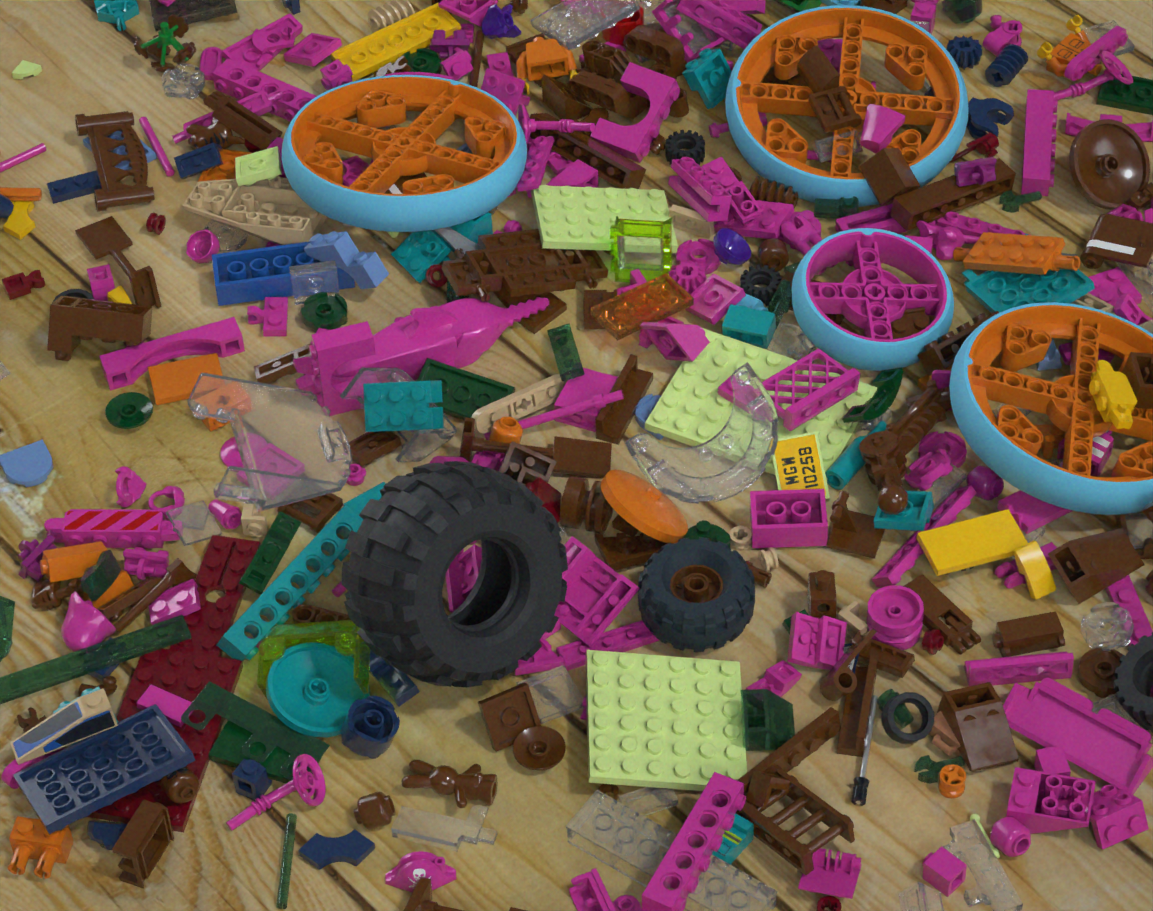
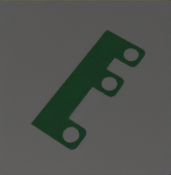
M210 681L181 716L183 723L197 730L204 729L214 715L218 714L250 731L253 735L242 747L241 752L256 762H264L276 746L291 753L279 770L282 776L293 780V776L287 772V767L299 755L308 754L318 762L330 746L314 736L304 735L291 729L278 717ZM202 710L206 718L202 723H192L189 720L190 712ZM254 742H261L266 746V752L261 756H254L249 751L250 745ZM307 766L306 770L310 772L311 769Z

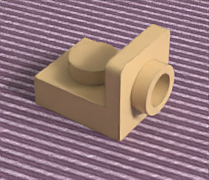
M245 497L241 516L243 534L266 536L268 533L266 517L261 516V508L257 507L255 497Z
M854 601L849 606H844L838 613V620L847 622L846 637L850 640L858 631L863 635L867 632L868 628L865 621L859 617L860 603Z

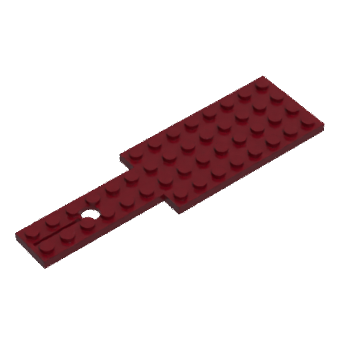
M212 535L195 579L198 585L197 591L199 592L201 609L180 619L169 649L144 646L117 715V720L120 722L142 711L137 708L136 702L150 685H154L194 703L195 710L181 727L172 723L171 725L193 752L195 761L188 764L187 767L197 776L199 789L210 761L208 754L219 736L226 713L222 712V710L228 711V704L231 703V698L223 703L226 694H222L221 700L214 698L213 703L216 707H212L196 697L209 681L234 694L243 669V662L237 659L221 657L223 650L217 644L234 623L247 588L239 584L257 553L260 541ZM213 590H220L225 593V596L218 598L216 602H210L206 599V595ZM159 780L140 788L135 793L116 800L109 806H104L92 812L87 817L129 823L144 799L150 802H159L167 807L172 831L184 833L197 794L189 802L183 804L174 803L161 789Z

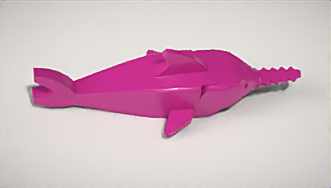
M536 297L534 301L529 299L526 303L520 302L517 306L510 305L509 308H501L488 302H482L479 299L464 298L442 304L441 306L412 309L410 311L411 315L395 318L394 323L373 335L375 355L347 361L340 365L332 375L336 377H351L374 371L378 383L404 382L418 379L427 358L456 368L468 366L479 359L482 353L494 344L508 326H512L514 322H520L523 317L528 318L530 314H537L538 310L544 311L549 305V300ZM311 357L293 359L297 373L306 374L296 379V385L301 394H319V392H316L313 380L317 376H314L311 362H314L315 359Z

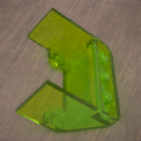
M352 620L275 626L259 646L257 685L267 698L266 680L273 662L279 660L284 655L285 650L292 646L315 642L334 646L338 653L343 656H354L353 678L362 693L368 694L370 647L357 633L361 628L356 626Z

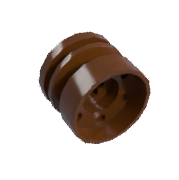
M575 476L569 477L562 496L560 509V524L562 527L579 529L585 519L586 531L592 532L595 528L596 533H605L613 514V508L601 491V481H595L591 490H589L588 479Z

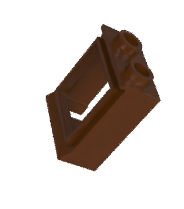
M143 799L112 848L113 853L127 857L122 858L118 864V867L124 870L119 876L121 881L144 889L145 878L148 879L171 842L170 840H174L168 809L163 804Z

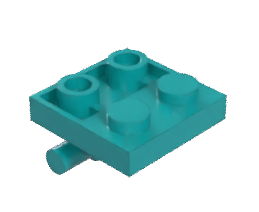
M432 230L412 232L391 254L419 283L426 278V271L430 266L451 260L447 256L451 250Z

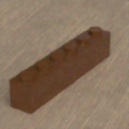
M548 113L530 115V119H535V121H559ZM535 130V132H531L530 137L532 139L539 136H553V151L573 162L579 159L598 170L599 177L620 189L640 188L646 172L645 168L580 131L565 133L559 130Z
M998 158L995 164L996 180L988 181L984 185L977 183L959 187L956 185V176L952 175L895 197L890 216L906 231L917 227L919 220L929 223L946 216L948 212H957L1012 191L1016 173Z

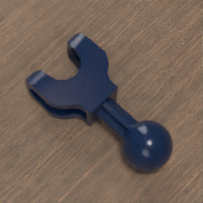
M931 86L925 91L924 96H934ZM972 97L968 103V122L966 127L974 139L984 136L987 132L993 133L998 138L999 129L995 123L1008 124L1014 117L1013 108L1011 105L996 98L977 99Z

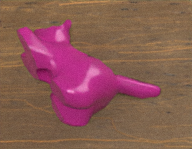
M922 220L917 222L920 237L933 238L932 248L936 249V256L941 260L953 259V251L956 247H962L963 244H975L980 238L964 235L954 226H937L935 220L931 223Z

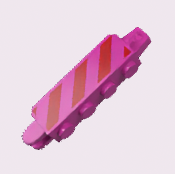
M70 509L65 513L64 518H49L44 523V527L48 532L46 533L47 536L51 534L56 538V543H64L65 547L102 541L106 548H163L164 541L181 540L183 532L182 522L164 520L163 513L160 510Z

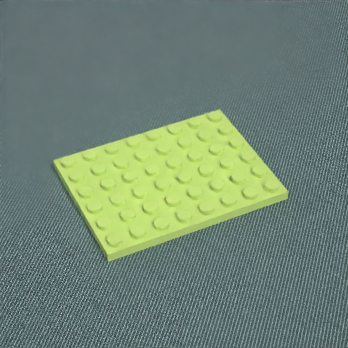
M703 328L705 336L710 343L693 362L683 361L646 420L645 430L661 434L662 436L775 475L769 440L817 431L826 472L848 447L862 422L844 423L842 418L852 406L864 405L866 401L872 398L877 391V387L859 381L857 391L792 431H789L783 427L784 420L781 417L775 421L764 415L754 417L718 395V387L732 374L755 387L798 360ZM797 370L795 374L808 375V371ZM812 371V375L825 376V372ZM829 372V377L841 376L839 374ZM780 380L778 384L791 385L792 381ZM795 381V386L808 387V382ZM812 382V387L821 388L825 385V383ZM762 391L766 395H774V391ZM778 391V396L791 397V392ZM795 393V397L799 398L808 396L806 393ZM778 403L784 410L791 406V404Z

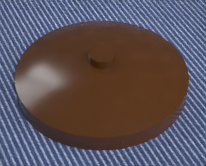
M1111 119L1099 120L1082 128L1072 142L1069 153V167L1072 179L1083 197L1095 206L1113 210L1122 204L1130 205L1127 203L1129 198L1136 191L1142 192L1143 188L1148 184L1150 161L1146 147L1137 133L1126 124Z

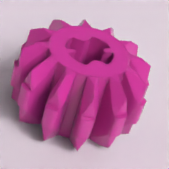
M689 260L686 263L678 261L677 265H672L667 275L670 291L675 292L677 296L684 295L685 298L707 279L704 267L699 266L697 262L690 263Z

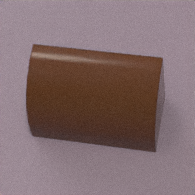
M818 45L809 49L799 60L797 71L813 93L839 87L840 74Z

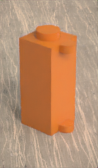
M102 541L44 550L42 560H40L41 573L46 575L50 583L109 573L107 548Z

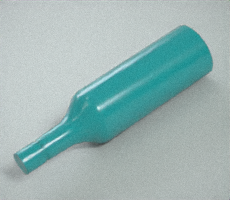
M880 421L868 435L885 431L887 424L884 421ZM868 435L856 437L825 472L827 484L832 488L842 490L866 463L861 456L859 445Z

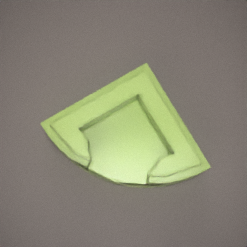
M22 60L12 72L13 79L22 80L26 76H36L42 72L41 65Z

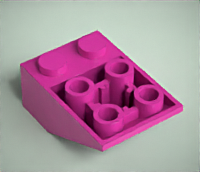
M1015 767L1006 817H1014L1025 825L1031 834L1088 827L1096 781Z

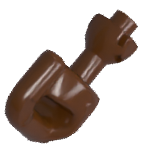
M48 579L36 583L32 589L30 600L32 607L41 610L59 607L62 604V599L71 597V594L75 591L83 598L84 592L88 590L85 582L81 583L79 579H75L67 587L60 588L61 581L50 583Z

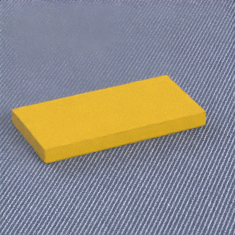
M1009 509L917 533V540L937 576L1014 556V549L1028 543Z

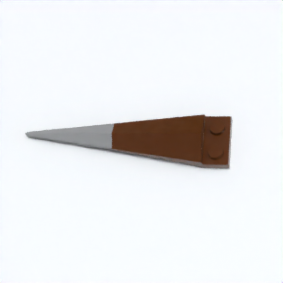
M450 227L435 229L454 250L461 248L464 254L465 251L481 250L478 244ZM503 284L501 291L493 292L506 308H509L510 305L517 306L520 302L526 303L529 299L534 301L536 297L549 300V305L544 311L538 310L537 314H530L528 318L523 317L518 322L533 334L567 310V304L551 292L510 297Z

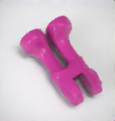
M799 214L794 217L795 226L790 221L781 225V233L805 256L811 249L808 245L809 242L814 246L823 239L820 237V232L804 216ZM837 263L830 265L829 267L833 268ZM827 267L818 272L816 275L824 273Z

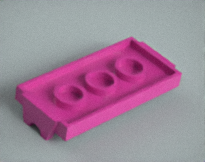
M1021 490L999 500L997 509L1000 511L1009 509L1020 530L1026 534L1073 511L1039 500Z

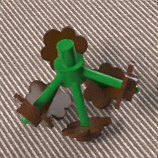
M170 15L168 22L160 24L161 30L153 39L143 44L140 37L135 36L136 43H134L135 51L138 55L142 54L145 59L148 58L147 50L150 55H156L157 58H161L159 62H151V67L156 68V71L161 73L168 72L169 69H175L172 63L165 62L166 55H169L171 52L169 45H172L177 51L176 56L173 58V62L177 64L185 63L191 59L196 52V47H194L195 44L193 42L180 44L174 38L176 36L182 38L184 33L189 30V26L184 23V18L177 17L176 15Z

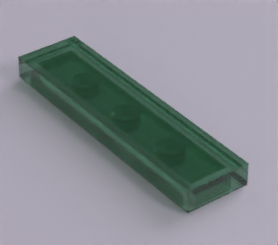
M570 324L547 330L561 380L566 381L584 375Z

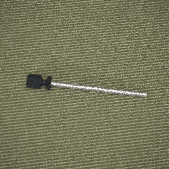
M876 695L872 696L860 777L854 778L851 802L854 805L860 804L863 806L866 804L869 780L865 778L878 698Z

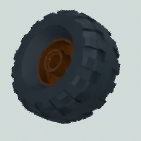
M699 537V539L695 540L683 538L679 539L677 543H668L662 546L658 553H653L644 564L643 573H640L638 587L640 588L638 590V606L642 621L658 640L664 644L671 643L675 649L682 651L684 649H693L694 652H704L708 648L715 650L724 647L728 640L730 642L734 641L751 621L755 605V582L752 570L748 568L746 561L736 550L731 551L729 546L723 542L718 541L716 543L710 541L709 538Z

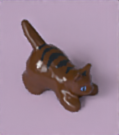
M215 118L212 119V125L210 126L192 124L186 128L187 133L192 135L188 139V144L194 150L211 143L219 144L223 149L229 148L233 144H245L244 139L233 136L232 130Z

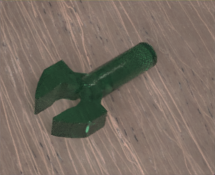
M1012 190L1005 191L1000 196L999 205L1003 204V211L1010 213L1019 212L1020 204L1041 200L1042 194L1040 191L1017 196L1013 194Z
M927 755L921 757L916 762L915 772L923 769L929 770L918 773V780L931 784L938 782V774L944 766L954 764L962 767L965 765V761L962 756L935 762Z

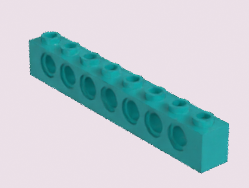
M345 504L222 636L217 646L232 659L241 660L242 662L245 659L250 661L259 651L256 646L261 641L266 644L275 634L272 629L276 625L282 627L290 618L288 612L292 608L294 609L298 605L303 604L306 600L303 596L307 592L312 594L321 584L318 581L323 575L327 578L336 568L333 563L337 559L342 561L349 554L350 551L345 547L351 530L357 532L363 519ZM336 534L342 535L344 540L340 539ZM321 550L327 551L330 556L325 555ZM306 566L312 567L315 572L309 571ZM291 582L296 583L299 588H295ZM276 599L282 600L284 605L279 604ZM260 615L266 616L269 622L262 620ZM244 632L252 634L253 639L248 638Z

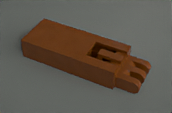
M214 91L203 100L206 106L214 110L213 118L261 150L267 149L283 133L231 97H227L219 91Z
M923 574L903 586L910 588L920 596L924 606L922 623L930 631L933 629L940 630L941 636L944 637V644L947 647L950 645L961 655L966 652V649L969 650L974 644L977 645L981 642V637L972 629L973 621ZM939 617H944L946 619L945 624L939 619Z

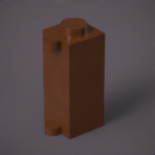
M1056 611L997 622L996 632L992 634L995 649L999 648L1002 657L1065 646L1064 630Z

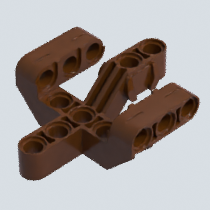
M643 25L636 26L625 35L623 45L628 51L656 61L649 68L650 70L677 79L685 58L683 44L678 38ZM595 40L588 41L582 45L585 66L593 73L582 70L567 82V88L573 96L631 119L637 117L647 107L650 108V101L648 99L626 91L620 82L628 64L631 62L625 51ZM597 74H602V75H604V76H607V79L604 78V77L598 76ZM680 88L679 97L676 101H673L670 107L669 115L676 118L684 117L689 113L687 93L682 88Z

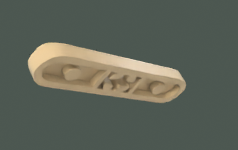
M555 374L477 409L471 417L475 418V430L483 434L491 432L493 423L502 417L507 416L517 420L555 403L568 377Z

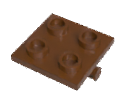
M840 491L837 500L832 504L833 511L830 521L833 522V529L827 542V548L875 559L885 529L874 528L873 520L875 516L848 510L846 502L849 498V493Z

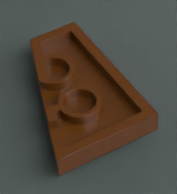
M643 532L640 536H626V533H617V537H603V534H594L595 543L605 563L614 571L646 563L653 553H658L662 546L668 544L656 540Z

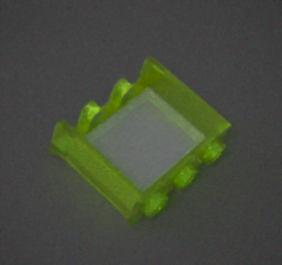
M616 216L615 225L610 227V239H614V242H611L610 255L614 256L611 260V272H615V282L630 283V271L639 269L648 284L669 285L667 275L672 266V218L666 221L619 219Z

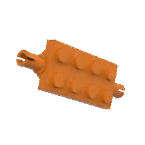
M983 232L972 248L956 247L953 251L954 261H962L965 269L1045 275L1048 270L1059 271L1060 269L1077 271L1080 267L1079 256L1061 255V251L1066 244L1064 239L1060 237Z

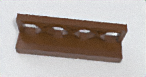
M630 354L610 391L612 393L622 390L624 399L606 404V407L601 408L595 419L596 439L619 445L635 415L639 400L645 396L653 381L652 372L638 369L637 355Z
M870 655L868 667L856 666L857 686L854 691L846 695L837 754L863 757L872 696L874 695L878 656Z

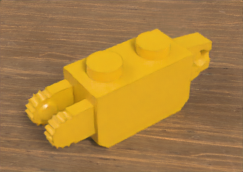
M1099 360L1096 364L1097 372H1093L1091 376L1092 381L1089 385V391L1095 400L1097 410L1100 412L1103 421L1112 422L1116 429H1130L1133 423L1131 414L1137 404V398L1126 375L1119 371H1114L1108 361Z

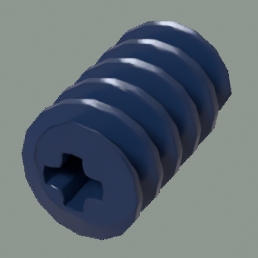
M1009 44L1005 46L985 71L988 82L994 87L1010 84L1028 62L1027 52L1018 45Z

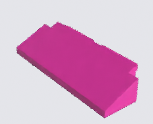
M1046 677L1042 679L1041 683L1036 681L1032 690L1015 683L1003 705L1010 728L1044 747L1062 746L1067 760L1134 795L1153 768V757L1147 754L1153 745L1149 743L1151 741V734L1148 731L1104 708L1099 710L1098 714L1094 713L1091 700L1051 678Z

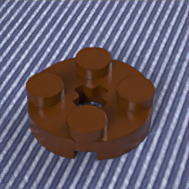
M1095 648L1086 652L1081 657L1077 673L1082 685L1100 698L1116 694L1114 680L1117 679L1114 674L1116 667L1121 665L1119 660L1123 654L1111 649V652L1102 651V648ZM1099 669L1104 671L1108 669L1109 674H1102Z

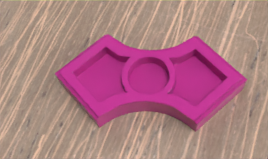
M357 155L343 160V172L345 175L343 176L342 185L349 187L370 165Z

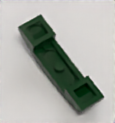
M902 367L882 370L872 382L873 386L877 387L873 397L866 401L864 405L852 406L842 418L843 422L851 423L872 420L884 414L898 394L904 372Z
M279 511L239 584L260 595L263 593L301 524L300 521Z

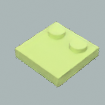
M278 146L236 157L235 168L238 186H249L256 183V181L270 180L278 175H282Z

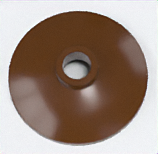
M545 726L530 727L522 731L513 743L515 759L520 765L530 770L541 771L556 766L563 759L566 751L562 735L556 730Z

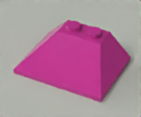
M572 536L564 545L566 547L568 570L562 572V579L567 581L565 601H559L554 615L559 617L558 621L591 647L640 588L624 575L614 571L596 557L589 548Z

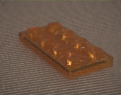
M665 273L591 307V316L618 341L641 330L642 327L640 325L642 322L656 323L694 305V298L671 276Z

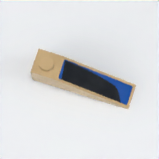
M103 688L76 699L11 741L10 744L19 765L114 728L118 724Z

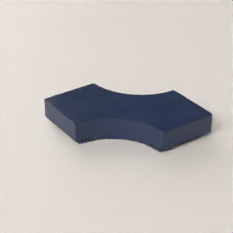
M354 829L349 834L336 838L325 837L316 833L298 851L300 857L317 869H322L328 864L335 862H347L358 866L375 849V843Z

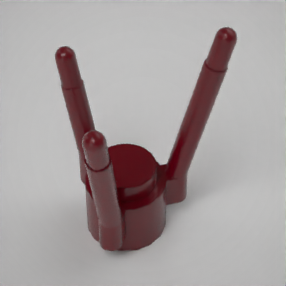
M989 132L967 143L966 146L968 148L954 155L949 163L975 149L982 155L988 154L987 158L994 157L998 154L996 148L999 146V140L993 133Z

